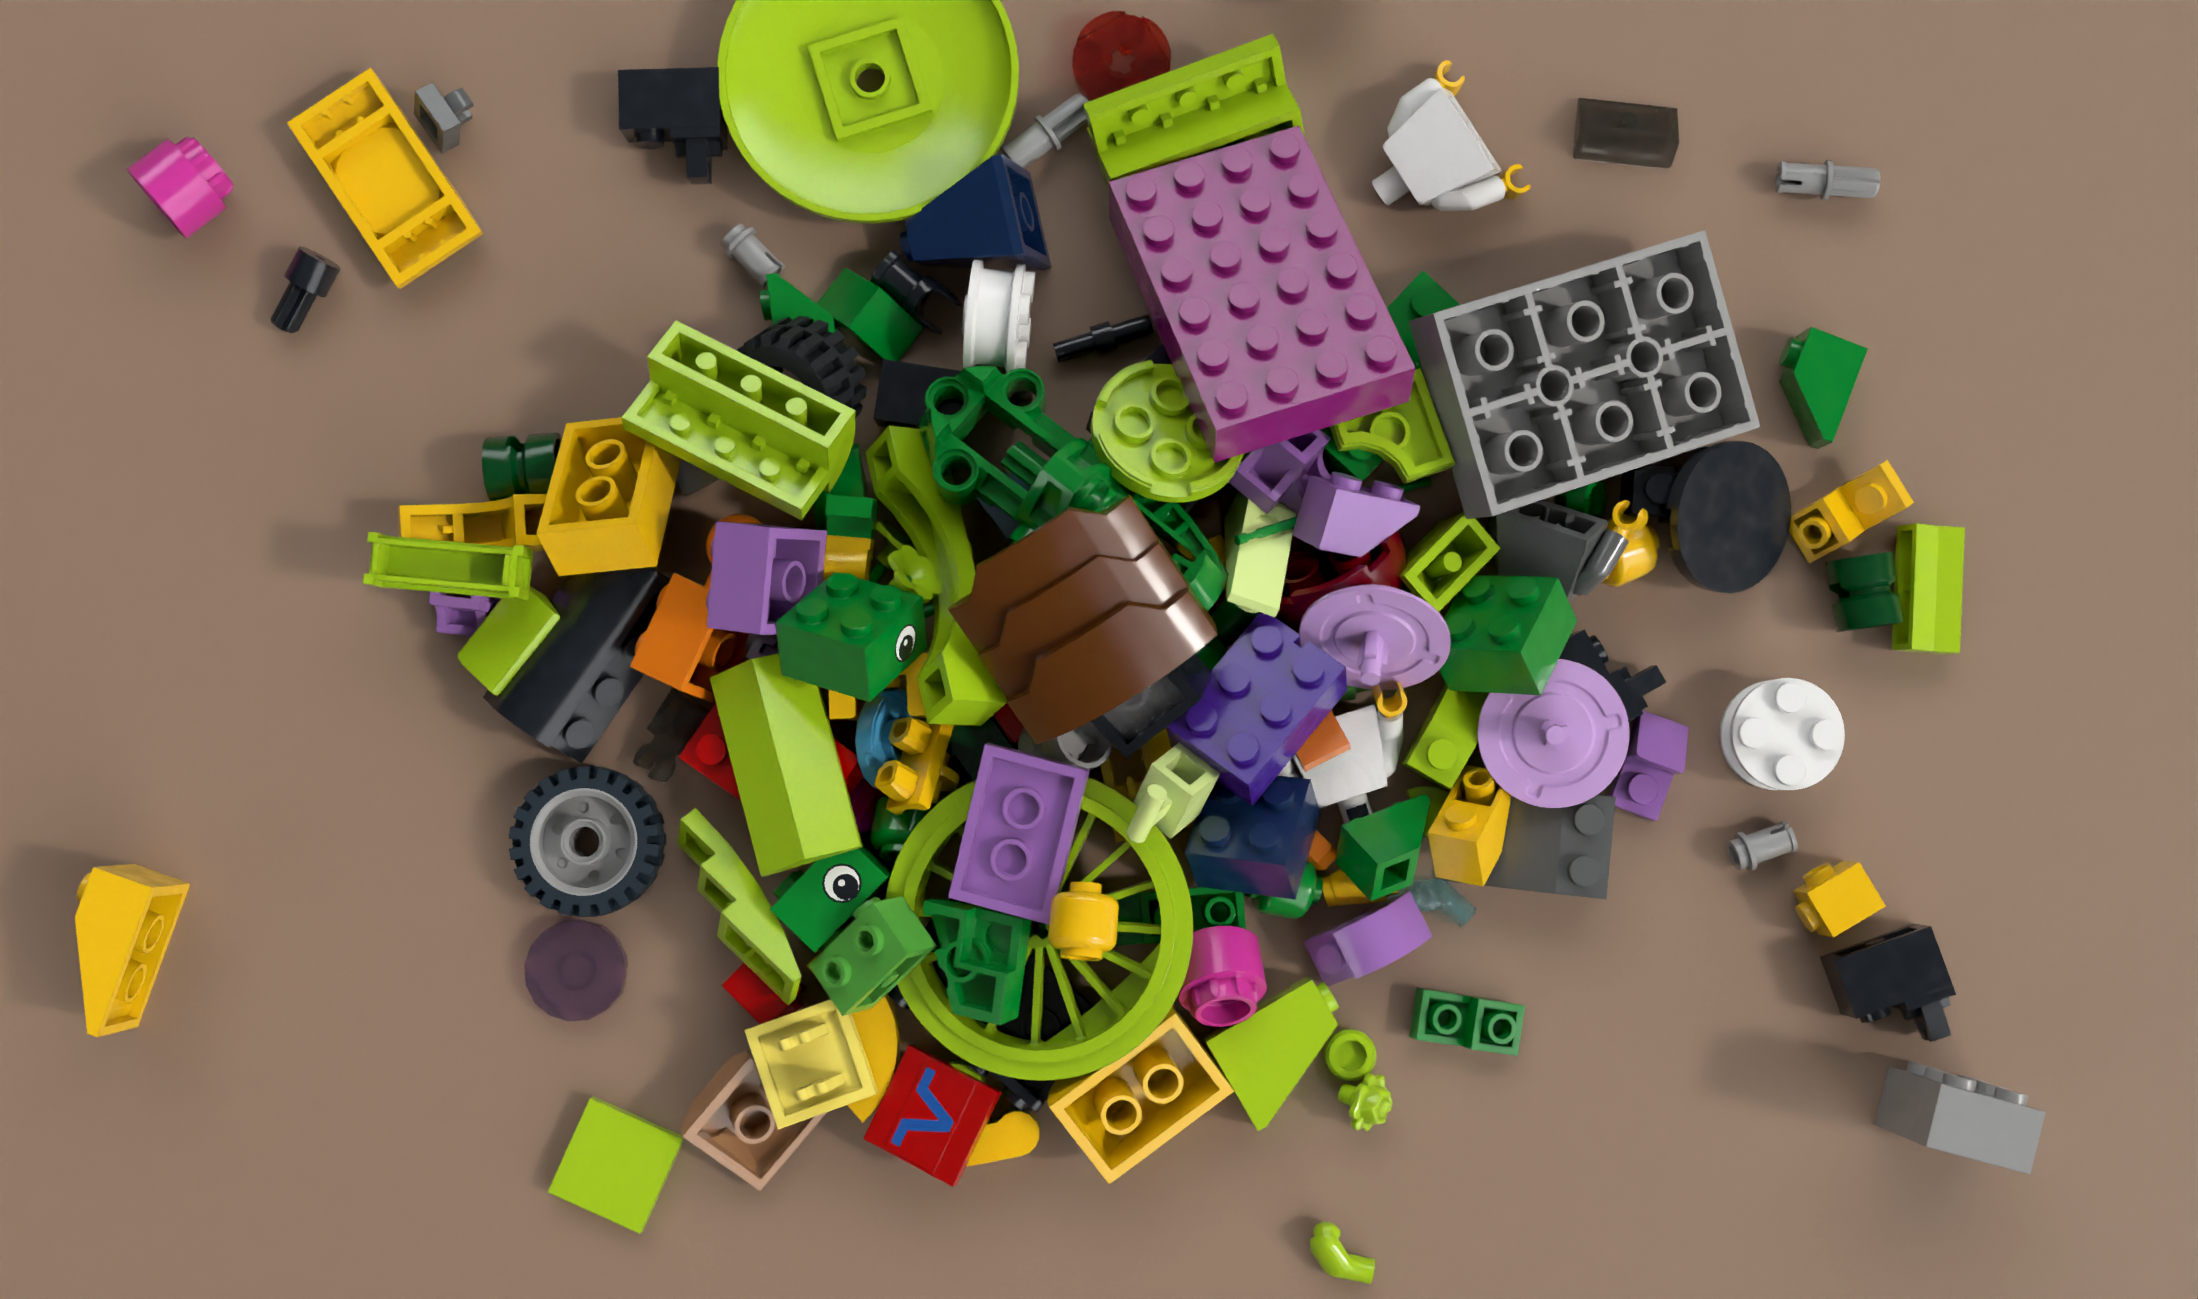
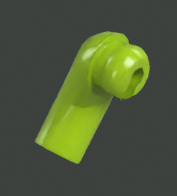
M1330 1222L1318 1223L1313 1228L1314 1237L1310 1239V1251L1323 1271L1332 1277L1371 1284L1375 1269V1259L1347 1253L1343 1244L1339 1241L1341 1231L1337 1225Z

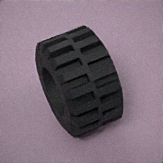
M798 316L793 320L790 317L781 319L743 343L744 345L736 350L782 374L783 368L789 370L804 385L854 409L855 418L860 415L863 409L860 401L866 397L867 387L860 384V380L866 377L864 367L857 366L854 359L859 355L853 346L848 349L844 345L843 340L846 337L839 330L834 333L829 332L828 323L818 319L811 324L808 316Z

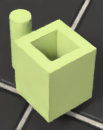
M1179 742L1151 764L1133 801L1138 808L1126 830L1127 837L1133 842L1142 843L1146 840L1152 826L1156 825L1167 837L1173 838L1199 816L1220 773Z

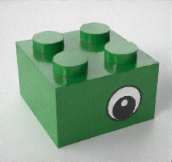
M834 572L775 622L781 674L783 676L871 702L927 649L923 596L902 591L895 586L881 585L856 578L849 573Z
M862 840L863 847L815 861L806 872H803L801 869L797 872L793 871L773 891V894L779 900L770 910L814 953L822 949L821 947L835 932L843 929L854 918V911L863 903L872 899L890 879L892 869Z

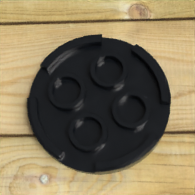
M1724 441L1711 447H1703L1693 454L1679 471L1668 497L1666 509H1671L1670 529L1672 545L1668 546V549L1679 572L1698 588L1719 593H1737L1759 583L1777 563L1786 544L1791 522L1789 486L1783 470L1775 458L1761 446L1745 441Z

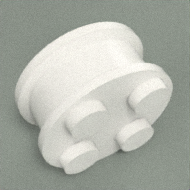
M974 259L968 295L965 296L963 309V368L974 367L975 365L996 366L1005 368L1006 374L1014 369H1025L1032 327V318H1029L1030 307L1033 302L1035 272H1027L1025 264H1017L1014 271L984 268L982 260Z
M1796 678L1762 681L1740 691L1728 704L1721 719L1719 733L1721 749L1730 768L1747 783L1767 790H1798L1818 783L1836 766L1842 754L1845 740L1843 719L1831 697L1818 686Z

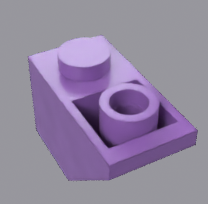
M1332 472L1330 479L1309 476L1292 535L1320 550L1362 557L1417 517L1420 505L1403 498V488L1387 482L1374 480L1372 488L1361 486V479L1339 472Z

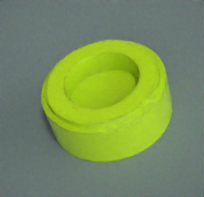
M1353 1028L1341 1029L1331 1035L1325 1045V1062L1332 1073L1340 1079L1346 1081L1360 1080L1372 1071L1376 1063V1048L1372 1040L1360 1030Z

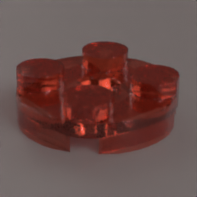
M1126 11L1106 12L1092 19L1081 30L1073 50V77L1081 94L1089 101L1170 72L1171 50L1165 34L1151 19L1144 16L1140 18L1135 15L1126 14ZM1117 51L1123 57L1131 54L1135 59L1130 64L1131 71L1125 74L1120 71H1112L1109 68L1113 63L1111 54Z

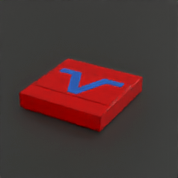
M908 1045L863 1139L952 1187L957 1186L1002 1091L914 1045Z

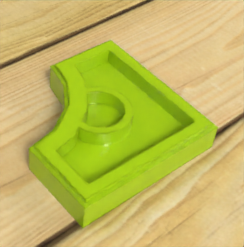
M1421 368L1415 370L1409 402L1330 426L1338 452L1360 449L1377 454L1395 468L1403 484L1451 469L1456 465Z

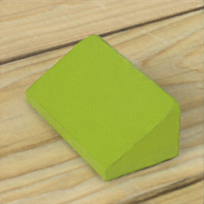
M531 586L528 601L501 598L459 651L457 658L491 693L498 696L560 620V615L549 599Z

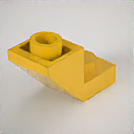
M1886 460L1791 515L1789 532L1808 563H1811L1851 542L1872 526L1905 510L1914 501L1889 461Z

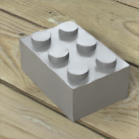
M1909 1061L1907 1070L1892 1066L1888 1067L1874 1125L1928 1148L2030 1175L2046 1112L2027 1106L2028 1095L2011 1091L1986 1081L1960 1074L1955 1075L1934 1067Z

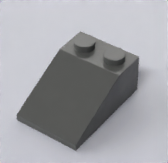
M1596 795L1574 806L1545 808L1525 803L1511 796L1502 853L1484 886L1606 899L1616 797ZM1444 879V881H1448V882H1457V881H1452V880Z

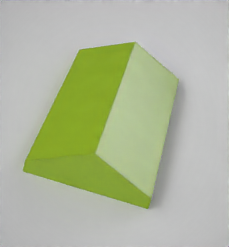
M779 653L752 658L710 677L760 875L765 877L863 847L820 687L783 676L781 674Z

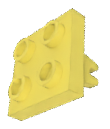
M831 999L744 1030L778 1129L879 1093L852 1014L842 1016Z

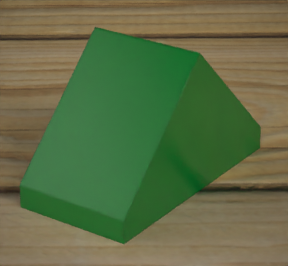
M846 267L817 302L819 306L834 317L839 327L882 360L900 361L924 330L915 319L879 286Z

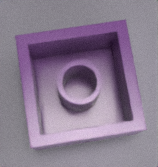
M716 522L715 536L711 544V555L713 558L711 584L706 599L708 610L707 628L759 635L777 634L775 622L823 582L827 531L780 525Z

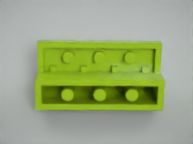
M1273 33L1083 103L1089 125L1087 127L1088 135L1108 190L1110 181L1292 127L1300 126L1304 135L1300 107L1286 84L1280 45Z
M675 320L647 356L650 381L622 416L623 429L802 520L823 490L830 493L847 462L855 437V410Z

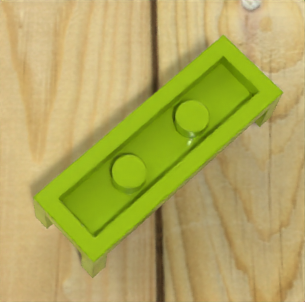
M368 532L367 542L372 544L369 574L364 573L363 584L373 587L526 601L529 599L534 551L531 548L522 545L507 547L395 537L377 532Z

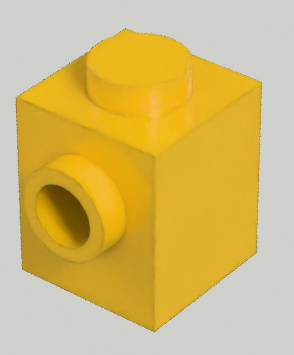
M1844 860L1833 867L1830 863L1822 864L1807 872L1802 877L1805 884L1793 890L1800 903L1795 906V910L1805 927L1810 932L1817 931L1819 935L1833 938L1886 907L1860 862Z

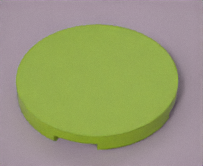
M1148 360L1130 365L1110 378L1097 398L1091 418V438L1095 452L1101 463H1106L1112 468V477L1129 490L1146 498L1163 502L1181 503L1199 500L1214 494L1234 476L1244 454L1214 463L1208 450V445L1196 422L1195 414H1193L1190 408L1188 397L1184 394L1180 378L1177 377L1171 364H1153V361Z

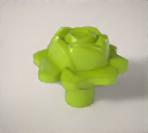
M1368 1073L1357 1087L1345 1083L1340 1088L1338 1094L1339 1102L1350 1106L1349 1117L1353 1118L1351 1127L1357 1131L1359 1129L1369 1131L1372 1125L1385 1123L1387 1113L1392 1109L1391 1092L1385 1087V1076L1380 1074L1375 1076Z

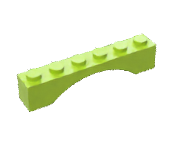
M888 426L865 452L875 496L891 511L904 528L919 556H924L933 563L936 569L935 577L942 585V592L937 597H932L935 612L933 639L927 659L917 675L927 724L981 726L1007 703V698L978 657L976 649L948 611L949 606L971 593L975 577L972 546L967 539L961 514L962 507L944 501L939 495L932 467L921 438L920 429ZM950 470L946 474L944 480L945 482L954 485L952 473Z

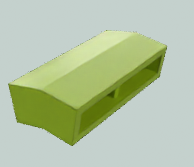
M1919 523L1897 526L1895 557L1897 580L1894 582V592L1900 595L1904 622L1893 624V651L1947 655L1960 653L1965 527Z

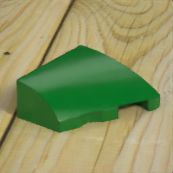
M938 899L924 900L925 917L932 915L941 947L936 949L935 953L939 967L945 972L948 979L946 992L952 1013L996 1025H1002L1018 1018L1031 920L974 904Z

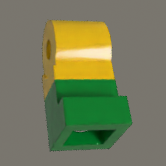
M826 494L827 538L823 581L834 572L849 573L856 578L869 581L870 565L874 552L878 500L867 497Z

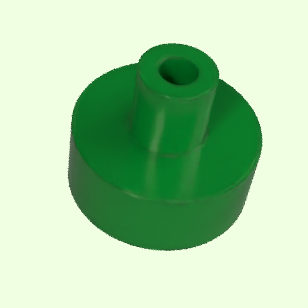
M1600 480L1555 495L1554 503L1603 519L1607 505L1604 482Z

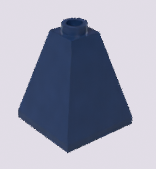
M997 154L988 158L924 206L920 212L904 221L906 231L900 234V243L906 259L909 262L915 261L926 267L972 268L973 261L976 259L982 260L984 268L1015 270L1017 264H1025L1026 270L1043 271L1052 268L1031 174L1003 154Z

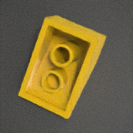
M136 864L93 867L91 873H88L83 878L76 896L80 904L75 915L87 1034L101 1037L139 1026L191 883Z

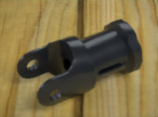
M895 249L882 260L870 282L879 286L903 305V309L919 324L941 335L943 332L923 315V308L929 297L938 291L956 305L962 306L958 297L930 275L923 277L901 261V254Z

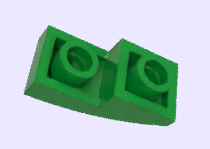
M1416 987L1409 1038L1463 1046L1471 1050L1518 1056L1525 1005Z

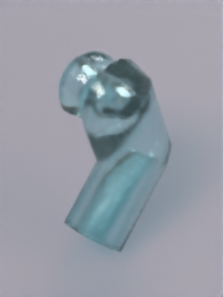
M1443 879L1414 881L1413 885L1405 889V892H1411L1415 904L1421 913L1422 911L1441 909L1459 927L1464 926L1477 911V908Z

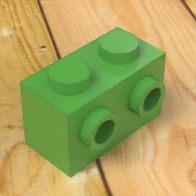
M903 896L882 901L879 897H875L863 903L853 913L855 920L847 928L835 932L821 947L824 951L809 965L842 1016L873 1008L937 947Z

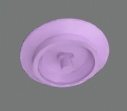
M1367 584L1352 586L1326 594L1307 609L1299 628L1301 648L1307 641L1313 643L1346 666L1347 685L1372 690L1375 685L1379 684L1381 690L1397 689L1396 682H1400L1403 688L1423 682L1441 669L1450 652V631L1441 614L1423 599L1403 590L1385 585Z
M1558 659L1541 696L1489 693L1479 717L1478 743L1487 770L1506 792L1534 806L1563 808L1583 803L1595 797L1617 776L1628 751L1629 722L1621 698L1603 676L1580 663Z

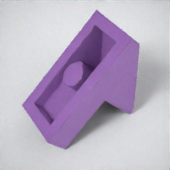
M1642 710L1643 714L1635 720L1629 737L1626 758L1620 771L1614 778L1608 796L1616 797V808L1651 821H1657L1674 774H1683L1685 769L1689 727Z

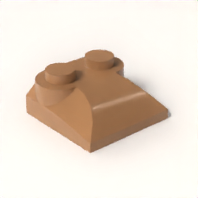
M745 1050L729 1058L690 1104L679 1129L682 1137L761 1191L826 1113L778 1129L752 1052Z

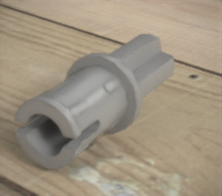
M1077 93L1042 118L1040 115H1037L1034 118L1035 124L1006 145L1004 144L1000 147L1002 153L1025 169L1052 148L1058 151L1061 149V141L1088 122L1083 103L1089 102V100L1081 93Z
M1826 160L1824 165L1780 161L1777 171L1781 172V174H1776L1775 190L1779 194L1820 195L1821 200H1828L1830 195L1873 198L1879 191L1881 176L1880 171L1876 168L1833 165L1832 160Z

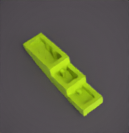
M696 808L680 819L677 845L700 866L697 891L721 913L717 937L789 1005L796 999L801 974L784 929L776 915L770 910L771 906L760 885L731 845Z

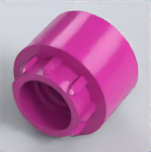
M185 137L176 145L167 138L126 168L138 186L185 239L227 209L222 199L233 192L234 185L194 137Z
M1215 926L1193 932L1189 967L1178 994L1180 1004L1191 1012L1193 1018L1208 1026H1230L1249 1019L1257 1010L1256 1003L1262 999L1267 990L1257 936L1247 929L1235 926Z

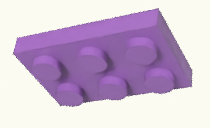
M993 743L985 744L948 898L1049 925L1051 900L1061 890L1090 769Z

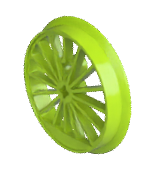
M1088 778L1080 809L1089 813L1069 853L1061 890L1096 817L1100 818L1120 833L1126 841L1080 882H1092L1130 847H1133L1148 870L1151 879L1105 895L1118 900L1155 887L1160 908L1161 924L1118 921L1117 931L1160 934V943L1141 963L1113 949L1103 952V958L1131 971L1112 991L1086 961L1069 959L1103 998L1081 1016L1059 950L1049 943V925L1046 924V929L1042 928L1037 932L1030 927L1026 963L1033 949H1035L1031 1040L999 1032L996 1029V1024H984L977 1019L953 1014L946 992L947 989L933 966V961L937 960L936 953L930 952L897 985L906 1003L920 1023L933 1037L954 1054L982 1069L1007 1077L1037 1081L1067 1079L1094 1072L1126 1056L1145 1041L1168 1014L1181 990L1191 958L1193 944L1192 903L1182 867L1171 845L1160 829L1153 825L1146 840L1142 843L1133 842L1127 837L1126 830L1138 808L1132 801L1109 786ZM976 780L945 797L922 818L904 843L891 872L885 900L903 896L922 925L923 916L925 917L923 912L924 897L931 871L951 881L953 879L954 869L940 863L938 856L956 832L963 837ZM1047 950L1072 1023L1047 1041H1043L1041 1039L1045 955Z

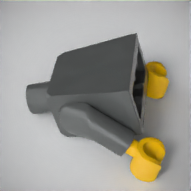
M1540 500L1488 517L1485 531L1501 548L1492 557L1494 565L1498 567V576L1558 577L1570 603L1577 595L1589 594L1611 574L1629 543L1626 539L1627 534L1639 531L1647 524L1648 512L1642 508L1635 522L1625 524L1623 513L1628 508L1630 502L1623 500L1617 503L1613 509L1612 517L1615 526L1612 530L1607 529L1608 520Z

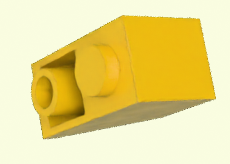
M1464 766L1428 831L1435 876L1438 878L1484 887L1502 853L1512 795L1506 792L1493 779L1486 768Z

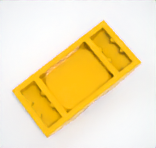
M371 67L287 122L397 288L405 287L484 234L457 190L424 145L412 123Z

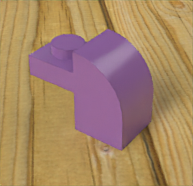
M1408 891L1388 899V902H1381L1371 906L1350 921L1313 935L1304 941V944L1322 980L1329 987L1354 977L1357 979L1374 972L1415 950L1433 936L1411 892Z

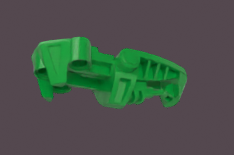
M976 366L963 368L955 377L939 378L929 386L925 396L927 410L918 420L921 438L932 467L939 495L944 501L952 505L962 506L971 503L978 497L990 507L996 505L1019 523V526L1008 538L1009 542L1013 544L1068 507L1101 512L1130 494L1154 532L1191 560L1189 561L1176 553L1172 556V559L1205 609L1208 611L1213 606L1226 585L1228 573L1213 547L1195 522L1178 503L1146 498L1120 484L1112 477V468L1106 463H1101L1092 438L1088 442L1083 438H1076L1045 415V387L1037 373L1029 369L1018 368L1004 375L1001 374L996 366ZM1021 390L1029 391L1036 396L1031 404L1024 407L1016 406L1009 401L1014 393ZM947 399H957L963 403L961 410L952 415H944L938 412L937 408L940 403ZM987 411L991 412L1014 431L1016 428L1021 429L1032 438V444L1051 458L1047 462L1020 440L1015 446L1012 445L1008 449L1007 455L1001 461V465L1030 486L1029 491H1026L962 442ZM957 467L965 468L971 472L969 479L961 485H951L944 480L946 474L951 469Z

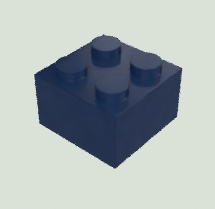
M1277 776L1253 806L1216 781L1199 816L1196 817L1185 850V855L1197 887L1296 900L1321 815L1311 779Z

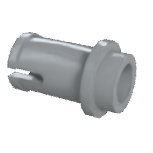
M740 223L721 242V245L726 249L725 256L728 259L734 257L759 282V285L765 288L767 286L766 274L777 273L780 275L786 265L782 261L780 262L755 237L757 231L754 227L746 228Z
M1784 820L1777 825L1745 835L1743 832L1736 833L1734 839L1727 842V849L1736 869L1746 868L1748 871H1753L1757 869V864L1786 853L1796 852L1798 844L1793 829L1789 828V823Z

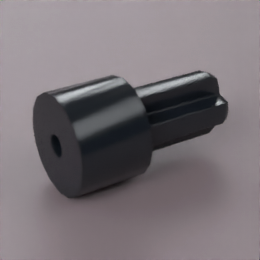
M299 246L284 274V277L290 283L271 317V323L288 333L299 331L317 296H327L341 268L317 252Z

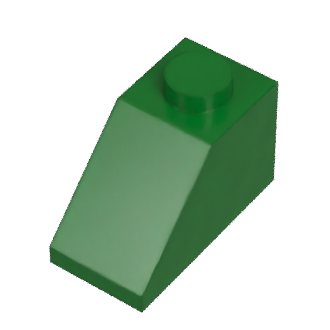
M1814 327L1803 331L1796 338L1790 337L1779 360V365L1785 367L1779 382L1808 445L1819 449L1834 441L1868 348Z

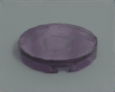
M583 919L562 921L544 930L530 946L524 964L526 987L534 1002L548 1015L568 1022L589 1020L610 1009L623 993L628 968L627 954L619 938L604 925Z

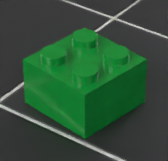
M1474 575L1456 594L1444 617L1450 631L1451 644L1448 658L1441 667L1440 672L1449 690L1541 696L1577 622L1559 578Z

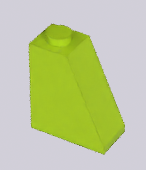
M1306 976L1257 1005L1256 1012L1249 1019L1235 1025L1220 1027L1204 1036L1208 1047L1258 1132L1266 1128L1338 1025L1332 1012L1337 1010L1339 1005L1324 981L1315 985L1313 980Z

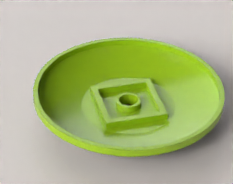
M736 0L726 21L718 53L719 99L723 116L735 144L752 170L770 188L796 206L819 216L850 223L877 224L910 218L988 158L996 155L1010 128L1019 90L1017 45L1012 25L1000 0ZM877 69L884 74L885 80L880 89L874 92H865L857 86L858 76L864 70Z

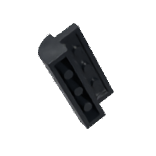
M653 567L568 575L550 600L560 615V620L501 694L496 696L487 690L483 698L498 713L531 737L549 748L553 746L578 762L583 763L644 675V673L630 667L635 656V646L641 634L647 630L657 609L658 596L661 590L669 584L670 578Z

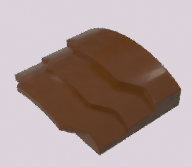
M1130 494L1101 512L1072 507L1066 508L1028 535L978 563L971 593L948 607V611L978 652V657L1006 695L1007 704L1036 745L1070 732L1126 702L1173 671L1218 635L1215 622Z

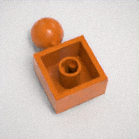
M732 514L718 521L762 524L756 518L745 514ZM716 524L711 528L706 541L707 556L711 564L713 562L711 544L715 536ZM712 570L704 586L673 573L669 584L661 590L658 596L657 609L647 630L641 634L636 643L635 656L630 667L682 692L715 704L716 701L710 677L747 661L745 658L747 654L745 644L750 633L707 628L708 610L706 599L710 590Z

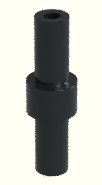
M1145 314L1113 325L1106 321L1090 326V332L1053 343V347L1059 363L1094 351L1098 355L1117 350V344L1152 334L1154 330L1149 315Z

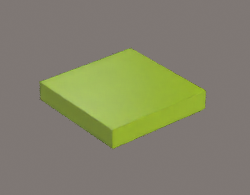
M592 1096L577 1125L548 1193L641 1234L646 1227L685 1138L680 1134Z

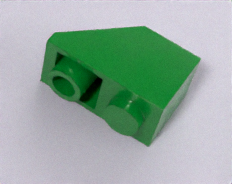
M1425 794L1404 802H1397L1388 808L1362 818H1355L1349 823L1341 825L1335 863L1370 901L1413 885L1430 805V799Z

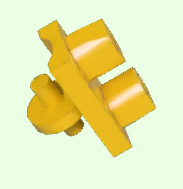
M911 716L897 719L892 723L888 739L890 744L902 750L900 762L897 760L884 762L878 770L874 783L875 787L889 797L885 809L896 815L903 814L907 809L929 810L931 803H937L940 791H953L957 788L960 777L958 773L948 768L950 754L946 752L954 725L927 724V722L925 723Z

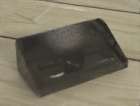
M1587 98L1578 99L1573 142L1574 159L1668 169L1672 166L1679 146L1677 108Z

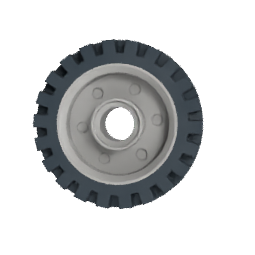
M580 766L565 769L546 777L538 783L539 785L535 789L530 790L523 798L525 800L523 805L517 807L513 816L516 821L515 825L510 827L509 839H512L513 848L509 849L510 859L515 860L517 868L514 869L518 880H523L526 885L524 889L531 897L538 898L540 904L568 916H602L628 906L646 892L645 890L653 884L658 876L657 871L662 866L665 857L663 850L666 845V833H664L662 825L665 823L662 813H659L655 806L657 803L637 781L629 778L628 775L612 769ZM586 827L595 830L599 836V847L591 856L584 854L579 849L577 842L579 833Z

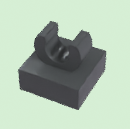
M433 82L416 90L414 115L439 151L443 154L458 146L461 125L472 119L473 116L468 109L472 108L474 103L464 89H456L444 98Z

